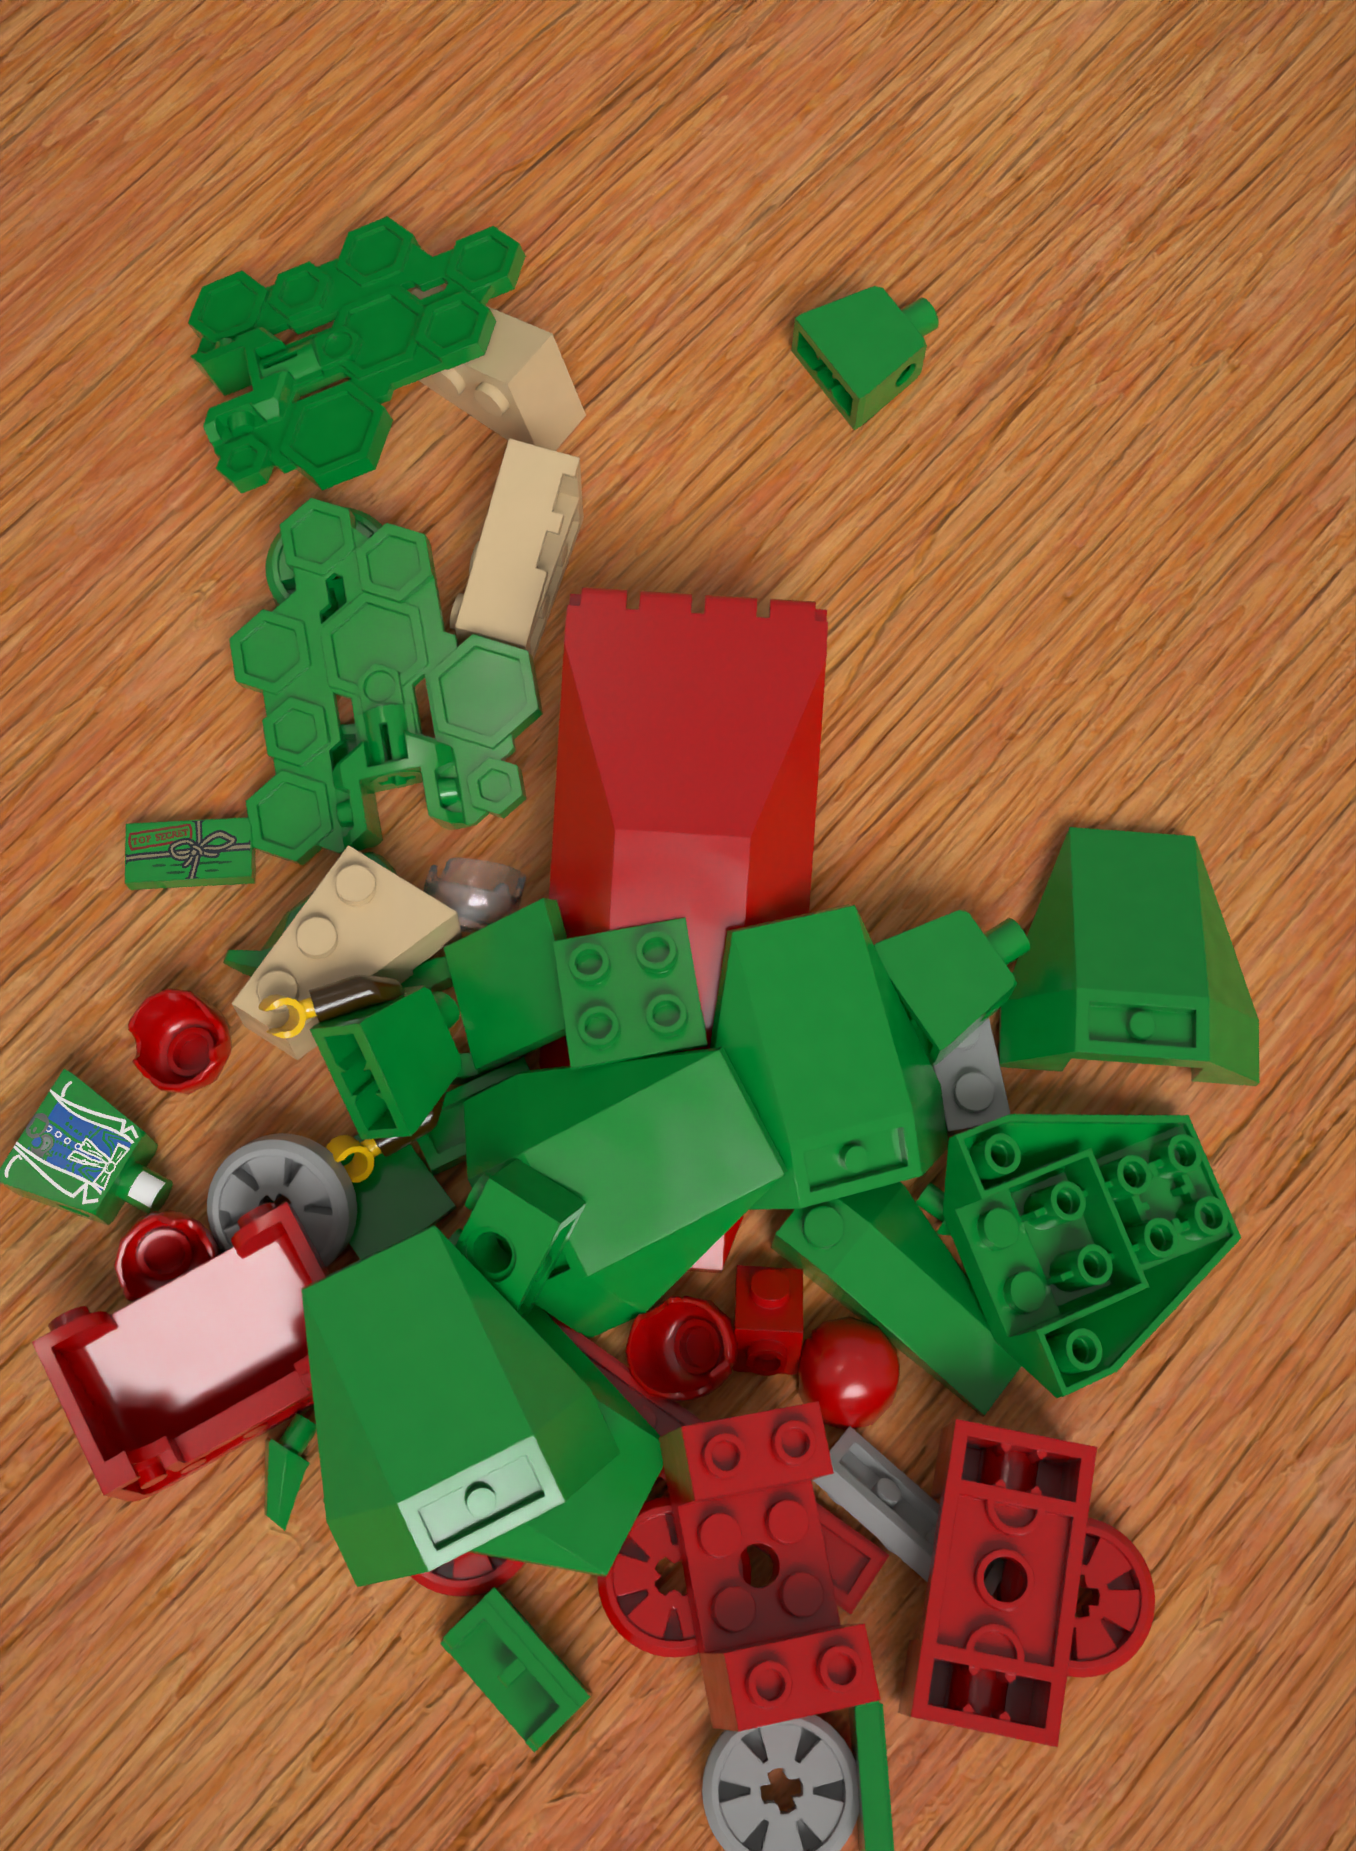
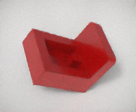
M737 1265L734 1334L738 1342L737 1362L732 1367L734 1371L753 1372L763 1376L776 1374L795 1375L798 1373L803 1340V1269Z

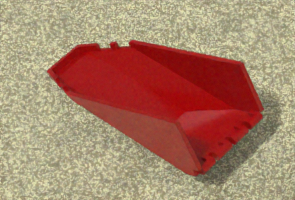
M582 587L581 594H570V601L566 612L549 899L557 900L567 939L686 917L700 1005L706 1028L707 1046L677 1052L710 1049L727 931L809 913L827 658V610L816 609L815 601L770 599L769 618L756 617L757 598L705 595L704 614L691 613L692 594L640 591L639 610L627 609L628 590ZM566 1036L540 1047V1069L570 1065ZM744 1215L688 1271L722 1273Z

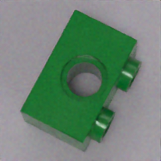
M516 1159L494 1175L487 1171L479 1178L465 1203V1207L472 1211L464 1229H457L449 1240L525 1319L534 1307L587 1202L519 1159ZM496 1233L507 1240L511 1247L512 1255L506 1253L499 1246Z

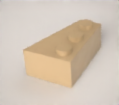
M437 286L422 292L415 287L411 293L421 300L443 291L445 288ZM488 307L496 319V324L485 355L418 381L506 440L510 438L556 451L586 417V413L554 336L548 331Z
M509 438L480 541L475 545L471 556L470 576L465 593L457 595L450 615V628L456 631L458 645H461L472 634L527 650L534 660L584 519L579 457Z
M348 845L234 999L232 1005L246 1028L296 1060H299L317 1046L310 1031L315 1024L319 1023L317 1016L306 1019L304 1028L296 1036L280 1038L266 1031L283 1026L288 1021L289 1009L286 1005H282L274 1010L262 1011L258 1007L263 999L270 995L279 994L297 1001L311 997L309 993L311 989L355 975L395 978L401 984L414 974L413 969L443 947L462 939L458 914L453 909Z

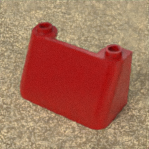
M288 1202L276 1207L275 1203H267L247 1212L237 1221L240 1230L231 1238L233 1248L113 1314L105 1311L90 1313L87 1306L71 1309L59 1315L48 1324L49 1333L32 1342L104 1496L130 1502L148 1498L289 1420L296 1413L299 1414L314 1405L301 1288L330 1275L297 1214Z

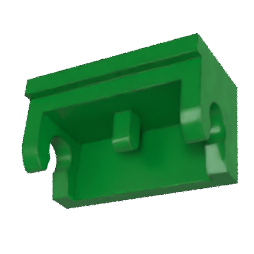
M494 1587L443 1637V1641L440 1643L525 1740V1743L534 1753L592 1696L589 1690L499 1588Z

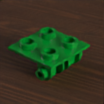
M686 917L553 941L571 1070L707 1046L706 1028L700 1005Z

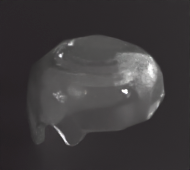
M456 857L450 858L446 862L445 868L439 877H437V865L430 867L423 892L456 911L461 931L472 934L519 910L527 877L520 870L503 864Z

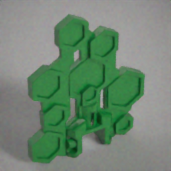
M386 216L348 232L339 258L320 266H315L308 261L279 273L275 284L265 288L242 270L203 286L188 321L196 335L201 338L197 352L190 357L207 379L224 396L251 385L253 391L213 406L208 410L203 428L214 447L215 454L219 458L216 467L217 471L224 480L242 494L268 484L274 466L284 474L295 469L298 470L322 491L376 470L393 419L381 404L390 401L394 390L485 355L496 324V319L486 304L489 299L515 289L526 257L520 244L495 226H491L457 240L453 249L432 257L421 249L411 232ZM444 283L447 284L445 290L421 300L408 291L413 287H417L422 292H425ZM334 321L331 328L311 334L287 345L274 336L288 329L300 335ZM344 378L349 379L346 382H343L341 384H338L336 386H333L331 388H328L314 395L299 400L300 397L312 393L321 388H324L326 386H329L334 382H337Z
M310 498L280 524L285 563L294 572L296 591L272 612L262 609L229 638L235 681L244 688L263 693L267 715L262 720L267 755L274 761L276 774L246 800L248 820L252 825V847L260 852L302 866L322 849L342 854L348 845L357 851L375 847L383 841L375 793L421 782L424 785L428 815L445 829L456 830L475 826L488 814L503 819L506 818L527 798L522 770L517 765L505 762V760L516 751L514 739L543 714L532 655L527 650L472 634L461 645H458L457 637L454 634L445 632L431 544L425 534L386 523L369 538L356 529L355 516L349 509ZM336 576L343 578L347 602L323 622L322 615L332 607L328 583ZM424 678L426 680L435 738L422 734L415 686ZM336 695L352 701L358 745L334 767L332 752L344 743Z

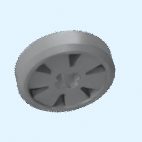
M279 1133L256 1138L229 1155L216 1171L210 1184L207 1198V1215L210 1230L222 1253L233 1248L231 1238L240 1230L237 1221L244 1214L263 1204L274 1203L276 1199L284 1195L292 1202L290 1206L297 1214L326 1268L341 1255L350 1242L355 1229L357 1201L352 1181L341 1162L334 1160L333 1154L328 1149L300 1135Z
M816 1715L740 1732L724 1730L710 1750L702 1777V1800L709 1826L725 1851H840L850 1837L859 1814L856 1762L848 1745L830 1724ZM777 1768H782L783 1773L788 1779L798 1778L801 1784V1793L791 1795L794 1806L786 1811H780L774 1800L763 1801L761 1798V1786L770 1784L767 1774Z

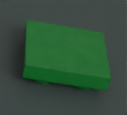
M542 898L444 947L476 1070H491L566 1036L553 941L567 939L557 900Z

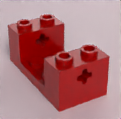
M819 1401L681 1426L659 1437L712 1728L740 1732L881 1700L865 1623L841 1625L812 1485V1480L834 1474ZM750 1545L764 1548L769 1553L773 1562V1572L769 1581L759 1588L747 1584L741 1577L738 1568L741 1553Z
M955 1419L941 1429L931 1498L940 1500L920 1636L919 1640H909L898 1713L913 1718L1058 1747L1097 1447ZM996 1558H1006L1013 1561L1022 1573V1589L1019 1595L1012 1601L1001 1602L994 1599L985 1587V1570L989 1563Z

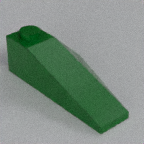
M897 1182L805 1208L795 1209L776 1232L771 1248L797 1269H803V1274L862 1321L878 1326L898 1350L982 1417L985 1416L1022 1366L994 1341L970 1281L920 1207L915 1204V1200L905 1185Z

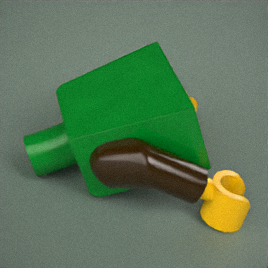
M355 975L309 990L311 997L297 1001L287 996L275 994L266 997L259 1004L258 1009L262 1011L274 1010L282 1005H286L289 1009L288 1021L283 1026L266 1031L280 1038L296 1036L304 1028L306 1019L317 1016L319 1023L315 1024L310 1031L361 1140H364L359 1142L352 1136L339 1135L333 1138L326 1146V1149L333 1154L336 1162L345 1160L348 1155L354 1153L352 1161L343 1166L352 1182L359 1183L369 1177L374 1168V1157L381 1153L386 1158L431 1132L438 1124L447 1088L460 1072L462 1064L460 1054L449 1032V1029L459 1020L460 1011L455 1000L444 992L435 991L432 993L424 985L403 988L395 978Z

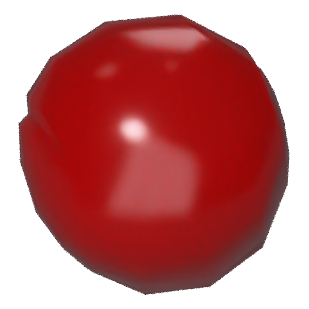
M167 988L146 997L131 1016L128 1023V1030L132 1033L136 1042V1056L133 1059V1064L145 1078L149 1079L161 1091L189 1095L210 1085L218 1079L231 1054V1032L226 1018L207 999L192 991Z
M154 1211L139 1217L121 1236L114 1268L120 1287L123 1288L125 1298L130 1302H135L219 1255V1250L211 1232L200 1221L177 1211Z
M672 1296L668 1297L666 1301L651 1311L639 1314L631 1325L625 1353L631 1376L648 1395L671 1401H693L709 1395L728 1379L732 1373V1367L737 1362L738 1342L731 1319L711 1300L684 1296L683 1298Z
M850 1316L824 1321L812 1330L810 1338L804 1340L801 1349L798 1378L799 1396L803 1404L819 1401L823 1424L847 1430L850 1426L853 1429L873 1425L892 1405L897 1393L900 1364L896 1347L882 1330L872 1323Z

